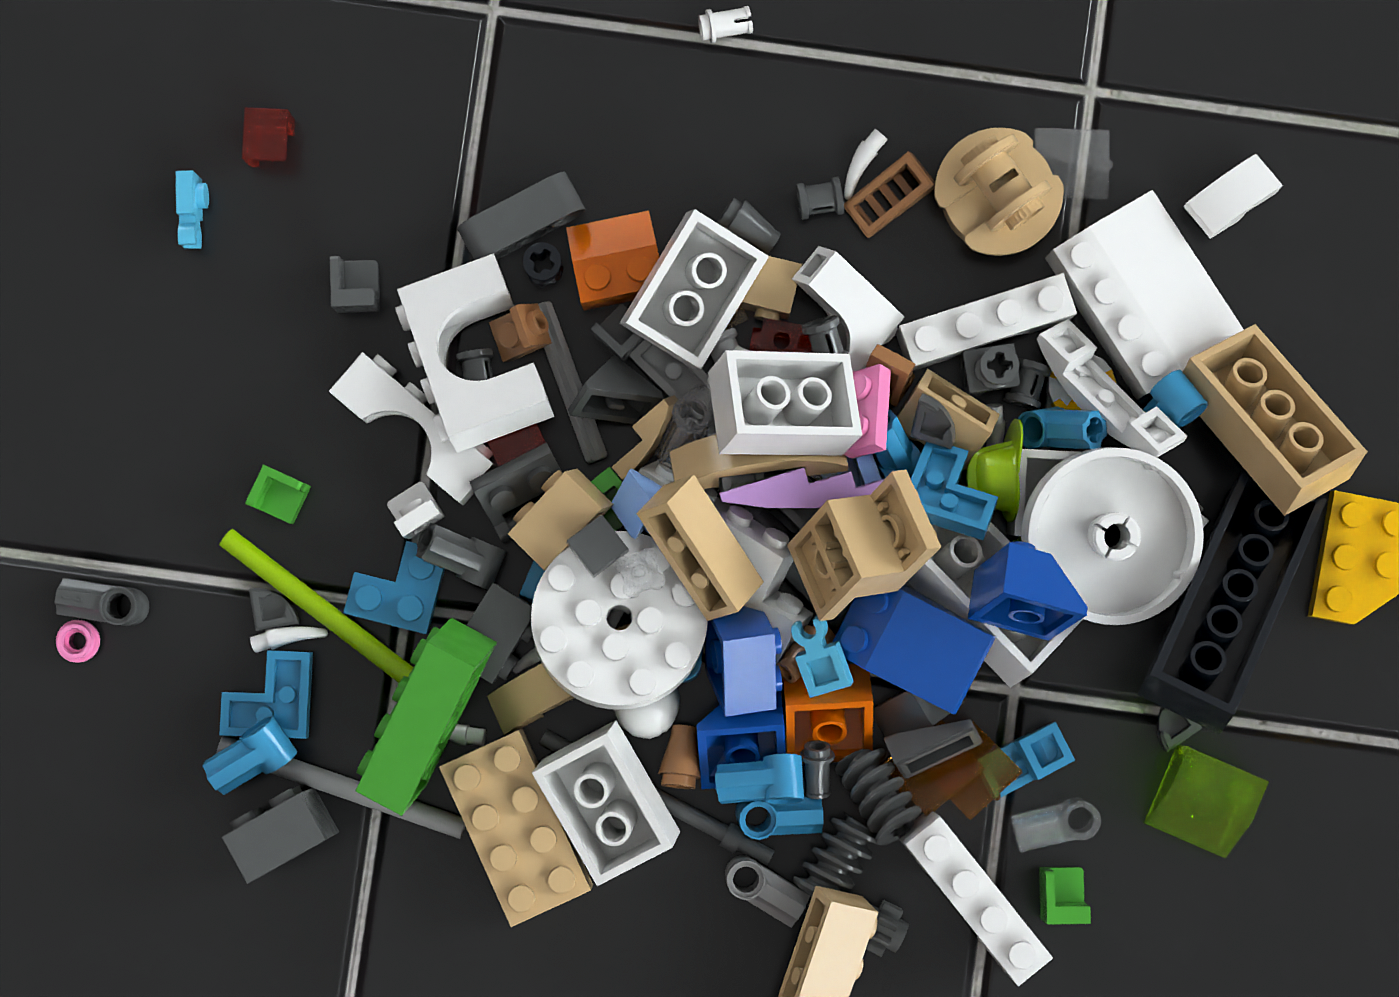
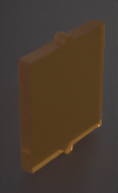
M941 720L940 722H938V723H937L936 725H934V726L942 725V724H946V723H945L943 720ZM967 750L908 779L902 776L897 767L891 776L892 778L902 777L904 779V784L899 789V792L910 791L913 794L911 800L916 806H920L922 813L926 817L932 811H936L985 769L974 755ZM892 757L888 758L882 765L889 762L894 763Z
M974 722L973 724L983 741L980 745L923 771L969 820L974 818L992 800L998 801L1001 798L1000 793L1023 773Z

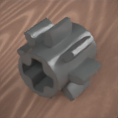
M882 900L879 908L873 906L878 911L877 929L874 936L869 939L866 950L880 957L883 956L885 949L894 953L897 952L909 927L908 922L900 919L903 914L902 908Z

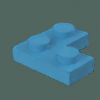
M926 442L911 481L918 492L919 499L930 523L984 541L996 509L998 496L958 484L967 462L968 450L955 446L952 449Z
M406 541L396 582L354 572L343 613L428 634L445 568L442 569L417 557V543Z
M267 650L265 693L222 692L219 735L241 736L255 723L268 716H273L288 738H309L313 652Z

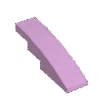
M801 467L719 492L722 502L764 508H821L827 500L871 495L884 479L856 487L852 471H848L809 483L805 469Z

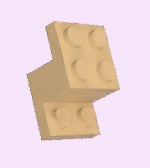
M907 470L892 471L871 495L827 500L787 544L819 621L834 619L854 598L898 591L941 548L936 532L929 521Z

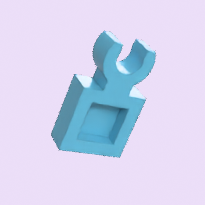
M193 170L176 171V214L179 215L178 245H183L184 249L202 248L200 221H203V209L209 206L208 186L206 183H202V179Z
M817 615L813 619L816 634L806 633L801 621H796L791 627L793 639L805 648V651L799 652L795 659L810 698L849 687L854 682L840 642L835 641L827 644L825 639L828 631L827 621H819Z

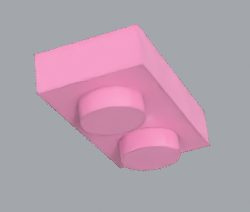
M881 364L852 372L862 436L843 454L851 459L886 450L891 370Z

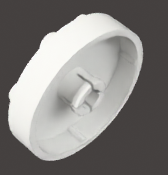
M1112 447L1095 448L1076 453L1064 459L1047 472L1039 481L1027 502L1021 529V541L1034 545L1036 550L1052 554L1083 599L1088 610L1087 616L1082 619L1104 625H1125L1140 622L1159 614L1173 604L1186 590L1197 571L1204 538L1201 512L1193 492L1184 479L1171 466L1139 450ZM1115 524L1120 530V539L1115 546L1109 548L1104 539L1105 531L1101 530V528L1107 529Z
M615 531L628 547L629 552L594 578L570 547L566 548L551 562L543 573L534 594L531 610V627L535 648L541 663L558 686L586 704L605 709L624 710L654 703L673 692L683 683L700 657L706 637L707 620L652 537L640 534L634 539L627 531ZM610 611L612 613L622 611L628 615L630 614L632 620L630 626L624 630L611 628L607 622Z

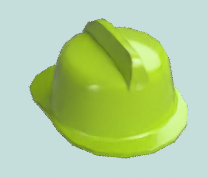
M1014 419L1011 422L1004 443L983 447L977 451L969 461L966 471L968 488L998 496L995 510L1002 511V515L1007 522H1013L1019 510V470L1023 446V425L1020 419Z

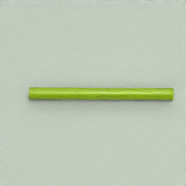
M231 529L223 537L219 546L395 681L400 683L404 676H409L414 668L237 531Z

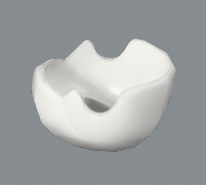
M676 688L664 698L649 705L633 709L614 710L619 725L635 737L651 739L660 736L668 731L678 714L681 704L680 694Z

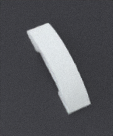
M1069 319L1039 334L1037 341L1059 383L1081 410L1099 411L1100 416L1106 420L1107 433L1131 449L1148 453L1156 458L1185 441L1187 435L1158 407L1145 413L1091 359L1097 347Z

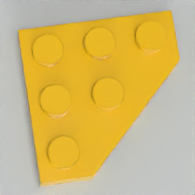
M1334 490L1330 491L1308 617L1352 625L1399 595V503Z

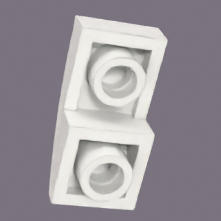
M1254 154L1199 192L1184 205V208L1211 239L1238 222L1246 212L1275 195L1283 185L1259 156Z

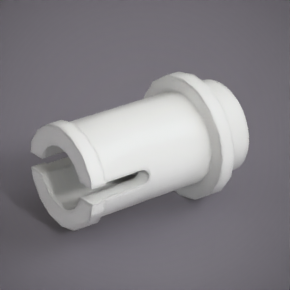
M749 6L712 13L711 9H707L705 14L698 15V26L702 41L710 40L711 43H716V38L753 33L752 20L740 23L734 22L751 17Z

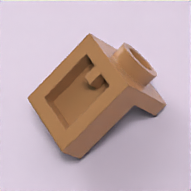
M538 303L515 305L510 308V313L489 322L503 362L514 361L552 343L548 333V321L540 310Z
M877 344L869 356L866 368L881 364L891 370L889 403L897 407L914 381L915 375L913 370L916 364L898 353Z

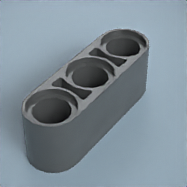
M564 171L547 177L461 223L457 230L473 260L493 253L496 260L571 222L582 215L586 209L570 178Z

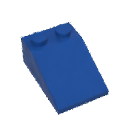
M904 584L896 592L855 598L832 642L839 641L845 658L862 669L951 714H956L996 636Z

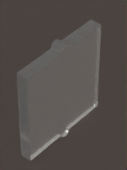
M1035 129L1034 148L1046 160L1052 175H1058L1064 188L1063 199L1108 200L1109 170L1113 167V162L1109 160L1110 130Z

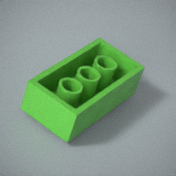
M450 618L440 629L435 626L426 640L421 639L410 659V662L415 665L408 677L404 676L392 696V700L397 703L390 714L386 713L375 731L374 737L379 740L373 751H367L356 771L357 774L362 776L355 790L357 793L403 816L427 786L497 644L495 640L453 618Z

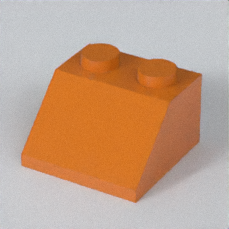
M649 210L566 227L583 311L633 301L659 259Z
M848 664L854 680L851 686L812 698L808 695L802 677L795 683H789L782 677L786 753L800 755L805 743L814 740L825 741L830 744V749L835 754L832 762H839L847 755L861 749H871L873 751V694L870 672L856 664Z

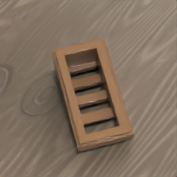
M908 151L846 201L844 208L866 237L870 238L935 189V181L915 155ZM906 169L909 170L920 184L914 190L901 174ZM892 179H894L906 195L901 201L887 184ZM880 190L892 205L891 209L886 211L873 195L876 191ZM864 200L868 202L879 216L875 222H872L859 205Z

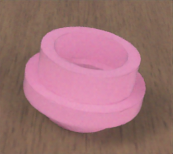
M72 620L65 623L59 629L56 636V647L59 654L70 662L80 663L90 660L97 653L100 646L98 630L93 624L85 620ZM78 633L83 634L86 639V643L81 649H77L73 645V638Z

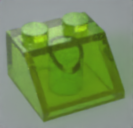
M1177 745L1144 824L1226 858L1252 823L1269 781L1188 746Z

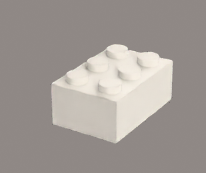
M696 209L686 212L619 324L690 368L701 369L769 256Z
M726 350L708 372L719 454L842 456L862 436L850 354Z
M617 720L543 758L532 772L597 886L673 848L680 830Z

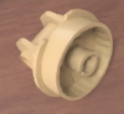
M1011 128L984 129L972 133L959 141L942 161L937 173L934 190L935 200L938 206L943 208L945 218L955 234L971 250L994 256L1011 255L1024 251L1043 239L1059 216L1064 195L1061 179L1058 175H1052L1046 160L1033 148V140L1026 133Z

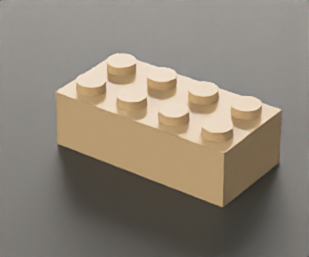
M1256 324L1191 357L1183 371L1208 403V407L1200 415L1202 420L1284 516L1349 480L1368 452Z
M523 728L439 766L510 927L589 892L593 887L581 857L532 774L539 763Z

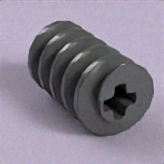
M880 748L873 751L871 749H861L840 760L835 767V773L843 776L842 785L845 789L851 790L850 798L852 802L860 805L859 814L861 817L869 819L867 827L870 832L877 834L876 843L878 845H888L911 830L914 820L921 814L922 809L920 806L906 809L905 805L911 801L913 794L910 791L897 794L896 791L902 787L904 779L902 777H895L889 780L888 777L895 771L896 766L892 762L880 765V762L887 756L886 749Z
M844 813L847 817L846 820L832 818L830 822L836 829L837 834L833 835L825 832L821 834V838L828 848L825 850L813 847L811 851L819 862L817 864L803 862L802 867L809 877L805 879L794 876L793 882L811 897L815 886L840 891L838 889L839 886L852 889L854 882L847 873H863L864 868L857 858L872 859L873 853L866 844L867 842L877 844V834L870 832L865 825Z

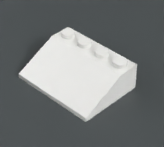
M1153 190L1054 248L1045 258L1056 275L1064 273L1074 304L1136 399L1150 393L1152 388L1171 372L1176 370L1183 372L1191 357L1244 330Z

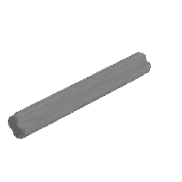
M550 301L541 302L538 305L548 321V333L552 342L545 346L544 349L568 412V408L583 386L554 307ZM569 415L586 462L594 463L606 458L607 451L595 419Z

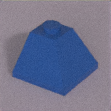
M781 691L776 692V709L725 717L719 705L696 725L701 789L716 788L715 773L717 765L763 761L765 756L786 754Z

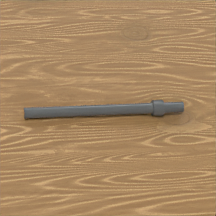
M546 730L539 745L552 752H556L572 742ZM656 788L672 816L721 841L719 846L732 853L738 850L760 863L768 865L775 850L751 839L744 834L739 826L730 823L728 826Z

